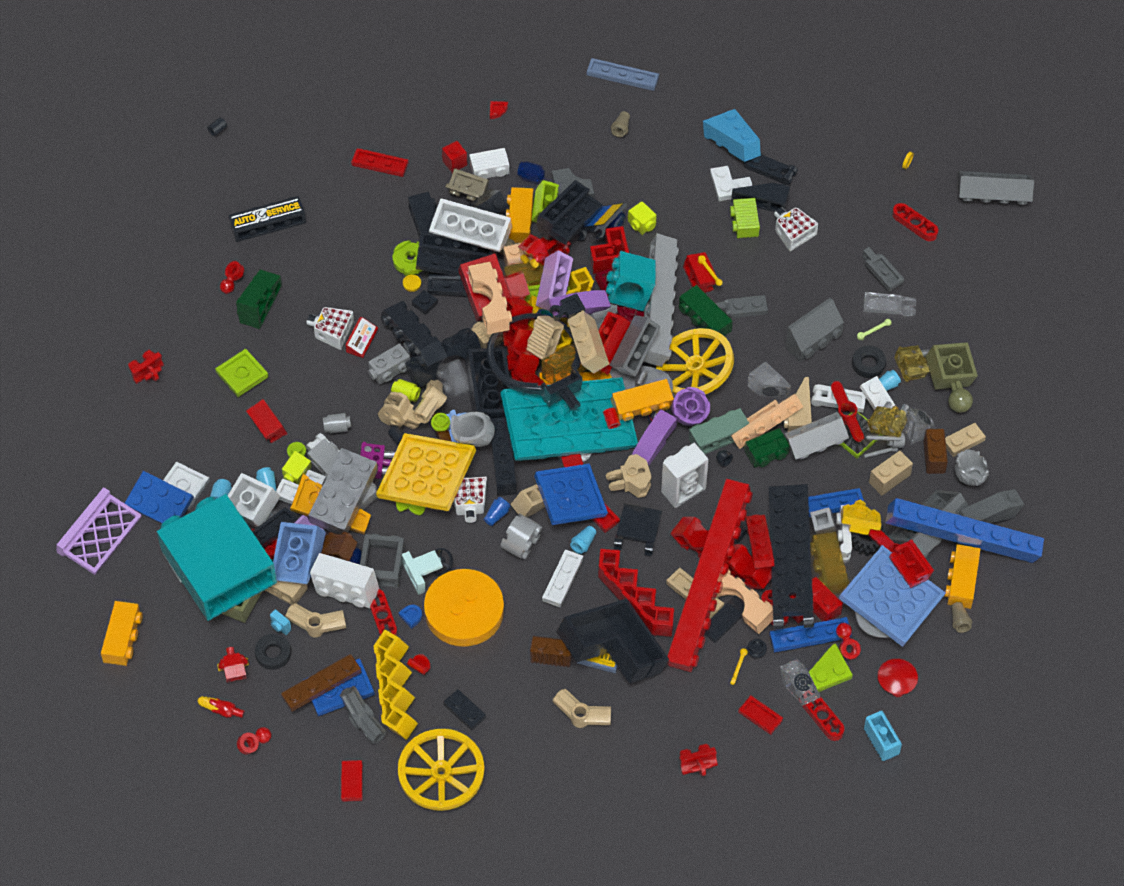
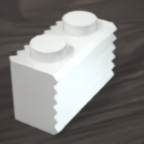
M505 148L469 154L473 175L487 179L488 177H502L509 174V162Z

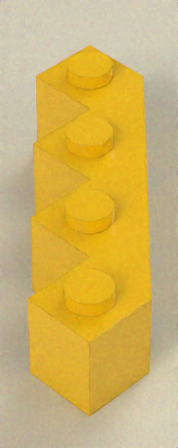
M586 267L570 272L568 282L570 290L566 292V295L592 291L594 280ZM562 317L560 321L570 328L568 318ZM564 329L550 362L567 356L573 341Z
M384 630L374 644V653L377 659L376 674L380 687L378 689L379 701L382 705L381 720L391 731L407 740L418 724L405 713L415 698L402 687L412 673L400 662L409 646L399 637Z

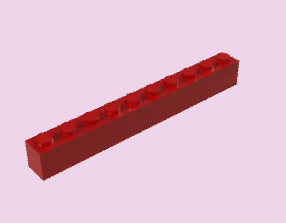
M730 479L725 481L667 656L669 658L667 663L670 667L692 672L693 667H696L698 664L699 655L697 654L699 648L702 649L704 646L705 637L703 636L705 630H709L711 624L710 615L717 606V600L715 599L717 593L720 594L722 591L723 582L721 581L723 575L728 573L729 564L727 563L729 557H733L735 551L733 544L735 539H738L740 536L741 528L739 526L741 521H744L746 518L747 510L745 508L752 499L753 492H751L749 484Z

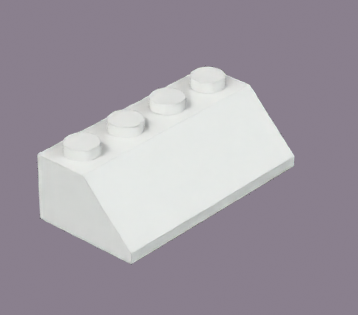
M440 199L429 233L500 252L507 243L512 223L509 217Z

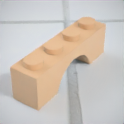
M490 262L468 266L469 281L473 292L484 294L491 300L487 306L482 308L483 323L487 335L509 330V322H512L511 312L506 310L507 301L505 296L502 297L501 295L502 286L500 282L497 283L496 269H492Z
M728 569L727 575H723L721 581L723 582L722 591L720 594L717 593L716 597L736 595L741 598L745 603L742 613L744 623L760 634L773 621V606L769 602H763L759 599L760 596L753 589H747L745 583L738 577L735 579Z

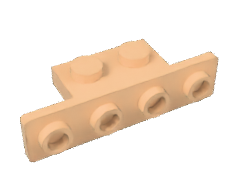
M793 394L780 404L774 400L748 417L749 424L731 437L739 449H741L746 441L761 436L802 409L803 405L796 394Z

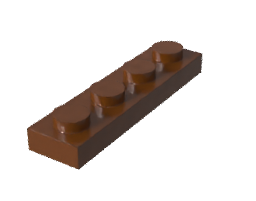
M349 654L282 692L281 696L291 712L362 673L361 668L353 656Z

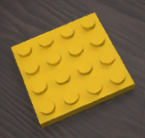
M404 433L376 495L380 499L449 511L473 459L476 448L473 445Z

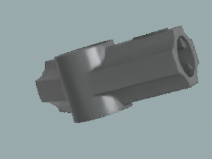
M355 686L344 689L339 696L349 712L348 717L351 723L357 729L360 728L372 744L379 743L387 735L385 729L376 720L373 711L363 701Z

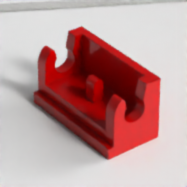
M706 252L687 255L683 268L692 287L697 285L704 293L714 290L713 286L710 285L716 284L715 279L706 267L698 262L699 256H704L706 263L714 272Z
M264 399L246 410L266 440L269 439L273 443L282 436L287 435L286 430Z
M912 539L895 548L896 551L889 555L890 560L910 588L927 581L934 571Z

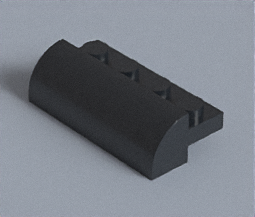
M575 180L538 215L537 228L546 240L552 236L565 245L601 210L603 204L588 195L589 188Z
M421 231L416 257V270L460 276L458 269L461 264L492 255L493 250Z

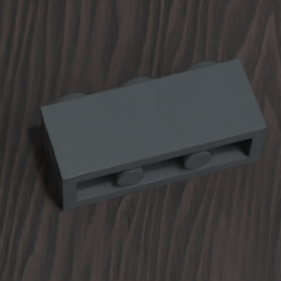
M635 315L610 366L622 374L636 376L661 326L648 317Z

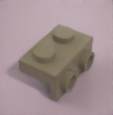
M454 169L450 183L446 184V188L454 196L459 197L462 194L466 196L467 200L475 201L486 192L489 180Z

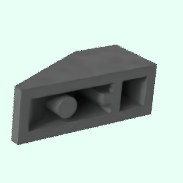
M1013 489L994 494L961 509L959 513L964 517L993 523L1015 518L1024 506V503L1017 491Z

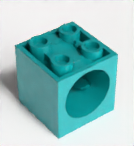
M620 251L618 257H615L613 260L612 271H608L606 281L609 282L606 288L609 303L644 311L655 287L656 260Z

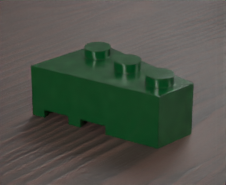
M261 269L258 271L236 301L239 323L257 329L261 328L282 287L280 275Z

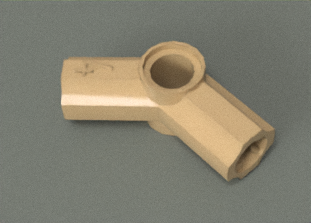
M430 380L427 383L426 390L422 394L423 399L413 412L414 418L418 422L427 423L436 409L440 408L446 401L447 396L443 394V384L439 380Z
M294 603L289 607L285 615L289 621L306 630L311 637H319L324 632L346 628L343 610L320 615L316 612L312 613Z
M566 689L559 691L553 699V703L571 719L575 727L611 725V707L587 706L584 703H580ZM581 713V714H584L585 716H583V717H578V716H576V715Z

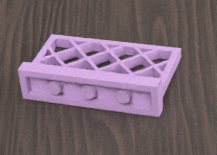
M103 487L58 542L57 553L61 556H67L96 575L141 519L142 515L112 496L110 491ZM112 502L118 506V511L107 512L106 507ZM131 514L135 518L132 522L123 523L122 515ZM119 515L120 523L109 525L108 517ZM97 518H106L107 525L95 527V520ZM110 529H122L120 536L111 537ZM108 530L109 538L97 539L96 531ZM87 532H94L95 540L84 541L83 535ZM110 542L111 548L108 551H99V543ZM96 544L97 552L86 554L85 545ZM82 546V555H74L70 552L73 547ZM98 557L99 563L94 568L87 563V558Z

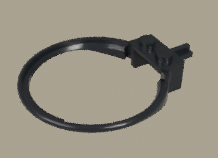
M539 313L520 314L512 317V322H509V325L520 320L537 319L538 316L549 315ZM559 320L561 324H564L563 329L570 335L575 347V358L571 365V374L549 386L545 382L538 386V383L521 382L505 375L498 367L494 357V344L501 332L491 335L487 345L488 363L494 375L504 385L524 394L541 395L548 406L561 400L565 401L571 411H576L581 406L574 396V393L580 391L583 378L578 372L581 361L571 330L565 323Z

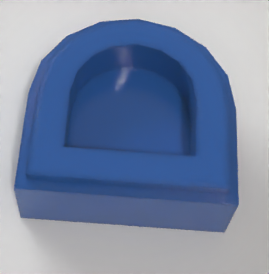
M408 605L398 612L399 617L411 629L422 620V610L417 605Z

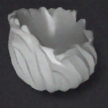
M967 449L964 452L958 453L955 472L960 482L971 486H979L985 483L989 476V470H987V461L984 460L983 456H980V451L975 452L974 450Z

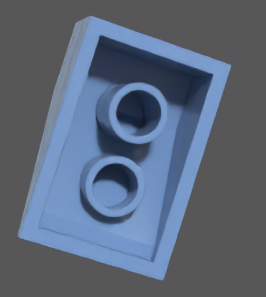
M281 522L273 559L277 581L308 584L311 577L310 571L319 553L322 552L326 533L324 530L313 525Z

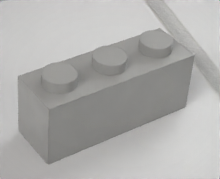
M837 412L784 433L790 446V452L795 459H804L813 452L824 451L828 446L833 444L839 445L849 438L843 419Z

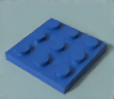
M590 464L544 470L535 473L534 477L552 525L606 517L608 512Z

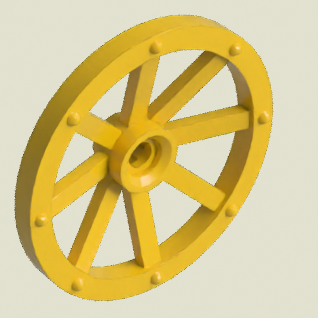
M703 328L692 329L672 338L669 346L671 352L676 353L686 364L664 363L662 367L656 365V369L662 371H686L672 381L673 395L685 389L677 387V385L692 375L691 387L698 388L705 394H708L721 386L730 375L734 365V353L729 341L719 332ZM699 338L713 339L714 341L703 356H700ZM693 339V356L689 357L677 346ZM719 344L725 348L726 355L707 361ZM725 363L718 375L706 369ZM704 375L712 379L709 383L698 387L699 376Z
M451 729L429 730L414 737L403 749L398 762L399 782L405 794L421 807L441 811L454 809L468 802L478 792L484 778L483 756L478 746L468 736ZM444 738L452 739L462 744L448 761L444 760ZM437 739L438 760L435 762L419 745L426 741ZM469 749L475 758L476 765L451 768L464 752ZM415 751L431 769L406 767V763L411 753ZM476 772L475 779L469 788L452 777V775ZM406 774L432 777L413 790L407 781ZM445 782H448L463 794L454 799L445 800ZM438 783L439 801L421 796L433 784Z

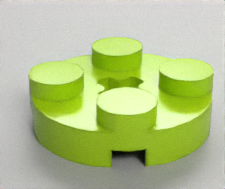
M404 241L394 249L393 265L405 276L418 274L423 271L416 270L419 242L411 243V241ZM407 256L415 257L413 260H408Z

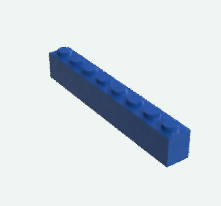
M895 498L888 505L886 524L981 548L982 550L1034 563L1042 557L1044 538Z

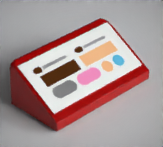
M360 317L346 343V353L364 358L378 331V327L365 318Z

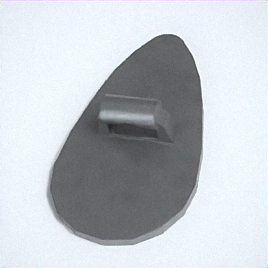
M641 366L636 376L622 374L613 367L610 371L612 378L623 377L625 390L667 379L671 392L673 391V383L670 376L656 368Z

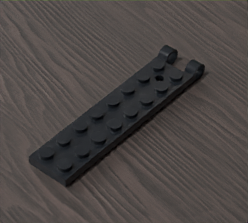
M808 484L769 486L770 537L774 557V566H771L774 630L784 629L785 616H803L804 628H814ZM796 595L795 598H790L789 596Z

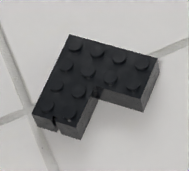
M627 598L565 616L556 631L576 662L609 653L629 684L643 680L645 676L649 678L661 674L669 661V658Z

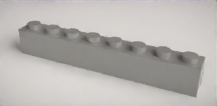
M657 233L651 241L649 248V258L656 260L655 287L645 307L644 317H648L661 327L643 362L662 367L671 356V350L669 349L672 341L670 332L673 327V320L671 318L675 308L672 304L676 293L674 285L677 279L675 271L678 265L676 257L679 248L677 247V239Z

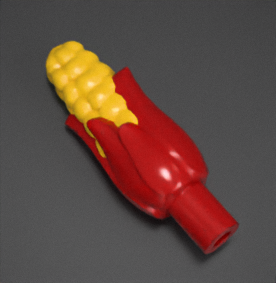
M203 696L197 700L198 704L227 718L233 715L242 718L245 712L242 709L236 708L235 704L230 701Z

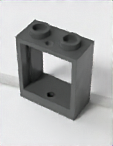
M365 534L360 565L367 566L369 547L397 549L394 572L374 570L379 587L399 588L402 554L405 550L404 538L396 535Z

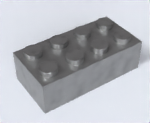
M341 448L308 515L310 523L335 534L348 533L378 471L377 462Z

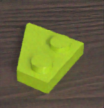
M833 644L808 672V676L812 681L811 685L817 693L848 681L853 676L836 644Z

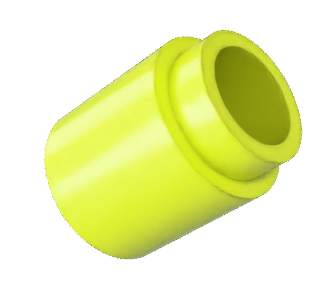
M398 379L397 382L393 383L391 392H401L408 397L410 402H416L421 388L411 382Z

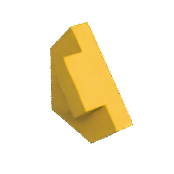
M860 499L852 505L842 506L841 523L848 524L850 532L868 535L870 529L880 531V513L875 509L870 510L865 506L866 503Z

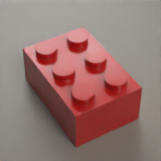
M496 254L461 264L458 269L477 322L483 320L482 308L487 306L491 300L484 294L473 292L469 281L468 266L490 262L492 269L497 271V283H501L502 297L511 298Z

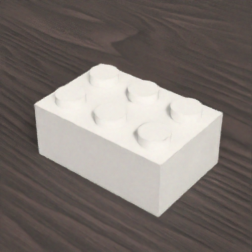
M695 443L683 447L679 453L674 456H668L663 462L661 492L674 508L706 489L708 458Z
M319 553L310 571L316 593L323 597H333L340 602L353 603L357 607L370 608L379 589L373 568Z

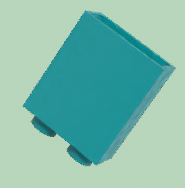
M227 494L217 499L215 497L203 499L197 504L195 511L182 518L178 515L168 518L162 523L161 528L156 531L162 553L207 621L277 583L274 563Z

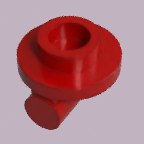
M418 654L407 662L408 666L421 674H425L430 670V662L423 654Z

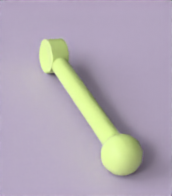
M886 319L884 323L864 333L859 332L857 338L858 340H863L866 335L884 326H890L892 322L890 319Z

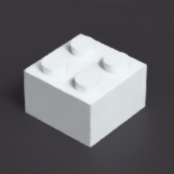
M241 473L228 494V497L245 522L256 528L266 521L280 498L273 487Z

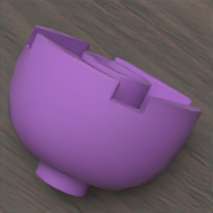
M687 387L675 395L671 404V411L673 416L677 418V422L685 426H694L707 418L710 412V402L702 390L695 387Z

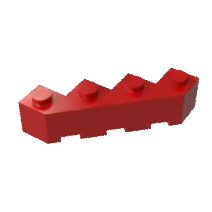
M506 297V310L511 312L512 317L532 313L533 306L525 300ZM529 319L509 325V330L503 331L504 346H508V370L511 371L512 379L521 382L538 383V386H541L544 381L535 374L540 358L526 350L528 339L533 331V328L528 325Z
M682 517L670 534L682 548L687 551L691 548L698 553L700 558L709 530L702 526V522L697 517ZM733 544L735 551L733 557H729L727 563L729 564L731 575L734 578L737 576L744 580L745 585L751 589H764L772 578V568H754L753 558L748 553V549L742 544Z
M600 549L598 578L619 600L626 598L629 600L652 635L672 637L674 608L655 606L656 589L637 587L638 569L619 568L620 550Z

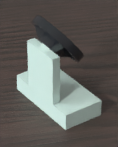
M438 548L414 559L409 551L402 554V564L418 595L425 592L423 575L432 572L435 575L441 576L451 570L453 556L449 550ZM442 551L448 553L449 564L446 563L445 558L442 556ZM443 566L447 567V569L442 573L435 572L436 570L443 568Z

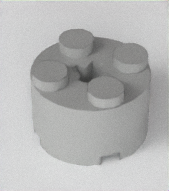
M519 513L506 531L507 540L503 538L500 547L520 559L526 560L531 552L532 543L536 545L541 536L542 526Z

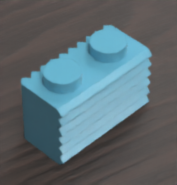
M879 711L866 717L864 730L868 734L867 737H870L871 743L874 744L873 747L878 751L877 754H880L881 760L885 761L899 755L902 743L884 712Z

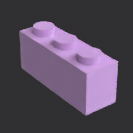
M558 250L545 258L536 306L549 312V300L566 295L573 262L572 257Z

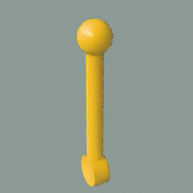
M699 256L698 262L706 267V269L715 279L716 285L721 286L723 284V281L721 279H718V277L706 263V258L704 256Z
M745 648L740 650L741 655L730 682L732 685L735 684L744 656L748 653Z

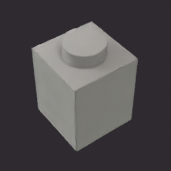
M829 507L810 512L817 535L837 530L832 511Z

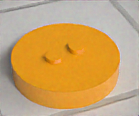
M472 569L453 570L438 577L429 587L424 600L425 619L432 633L443 642L454 646L477 645L489 639L499 629L504 616L503 595L497 583L488 575Z

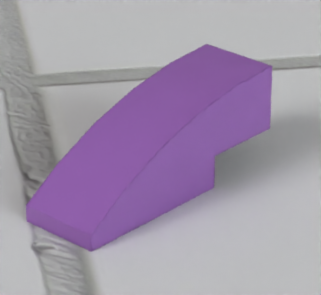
M605 290L577 293L586 308L585 312L587 314L603 311L611 307ZM576 293L550 299V307L553 305L560 306V300ZM556 311L552 312L554 317L559 314Z
M661 409L644 432L632 455L637 454L647 460L649 466L666 444V439L676 428L677 418Z

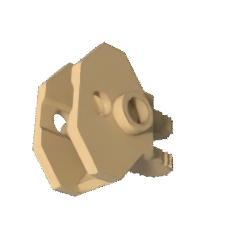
M391 392L385 399V404L378 412L380 420L387 425L399 427L405 425L415 430L422 423L414 418V405L401 392Z
M637 454L630 455L625 465L620 466L619 470L606 474L608 481L618 480L609 484L611 491L624 489L625 492L629 491L640 498L645 497L651 488V473L647 460Z

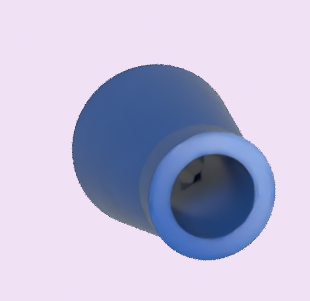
M498 497L497 500L494 499L483 520L488 525L493 526L509 512L510 504L501 497Z

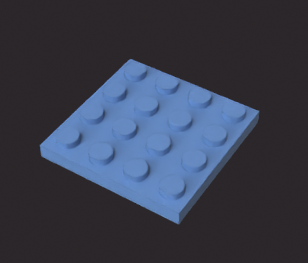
M882 545L841 593L839 599L903 647L944 597L945 592L929 580L910 588L890 560L889 555L892 552Z

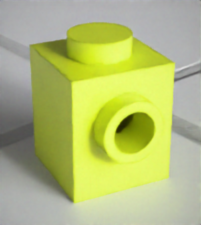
M640 202L628 211V222L635 231L643 235L655 228L656 214L646 204Z
M294 451L282 468L283 478L299 485L302 475H306L307 471L312 467L311 460Z

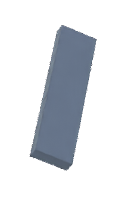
M591 58L587 69L588 76L655 91L659 80L658 73Z

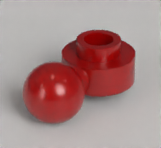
M232 261L227 265L225 269L227 279L220 283V290L223 293L229 294L233 292L235 288L233 282L243 276V265L237 261Z
M841 623L836 628L837 636L843 639L839 646V651L844 658L854 659L860 654V644L850 638L852 633L851 626L847 623ZM848 645L852 647L851 652L846 651Z
M261 727L256 731L255 735L253 733L241 735L237 740L238 750L243 754H250L256 751L259 743H267L271 739V731L266 727ZM244 741L248 743V747L244 745Z

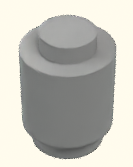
M346 413L331 414L323 417L325 433L348 432V428L352 427L351 418Z

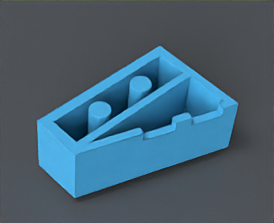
M735 109L703 121L704 137L706 139L711 138L719 147L724 146L728 149L729 153L746 162L761 156L760 139Z

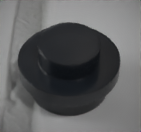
M758 638L751 640L747 645L748 654L754 658L763 657L767 652L766 643Z

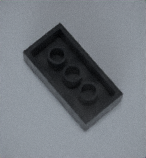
M487 348L468 349L465 364L472 412L484 413L490 419L505 418L500 392L503 389L511 388L504 385L492 372L487 359ZM494 348V357L498 367L505 375L510 377L506 349Z

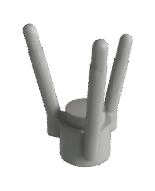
M868 427L867 430L887 434V436L868 435L866 436L867 439L886 440L887 446H890V448L865 454L864 457L868 458L888 452H897L898 448H903L905 445L904 433H892L889 430H875L872 427Z

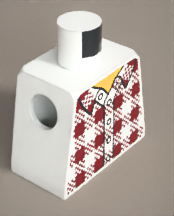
M781 207L774 213L778 218L775 230L789 251L794 250L817 235L818 223L798 208L786 212Z
M327 307L322 309L319 316L310 314L307 319V325L314 327L315 337L318 340L340 350L354 323L353 311Z
M486 477L464 478L453 501L456 514L465 515V521L468 523L477 520L476 514L484 513L487 493Z

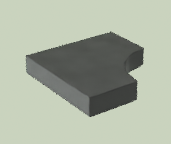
M570 168L552 171L553 182L559 185L558 196L573 181L577 180L590 189L588 195L595 197L591 179L576 177Z

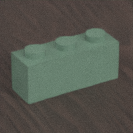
M741 408L735 411L731 410L718 418H711L706 423L694 425L689 429V441L691 444L695 443L704 454L734 443L735 441L731 436L748 425L749 421Z

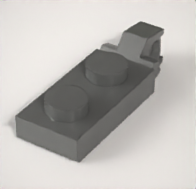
M870 247L863 250L862 257L867 268L889 292L904 283V278L883 254H875Z
M765 295L732 298L715 303L731 318L768 314Z

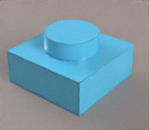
M275 609L270 614L271 626L277 632L281 631L287 635L291 631L290 621Z

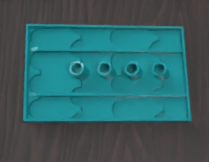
M623 377L582 381L581 390L574 393V396L581 404L576 411H571L564 400L548 406L541 395L524 394L513 389H503L500 393L515 461L635 448L638 440L633 419L623 421L622 419L620 420L621 425L619 427L608 429L603 415L604 410L613 408L611 402L612 393L625 390Z

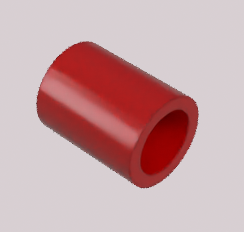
M608 408L603 411L608 429H614L621 425L616 408Z

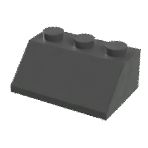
M827 299L788 326L785 348L799 362L809 359L813 356L814 352L825 348L831 340L837 339L842 335L844 322L833 299Z

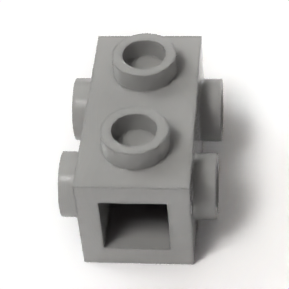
M399 343L368 362V374L372 380H376L381 385L384 382L390 381L399 373L407 371L405 362L410 360V356Z

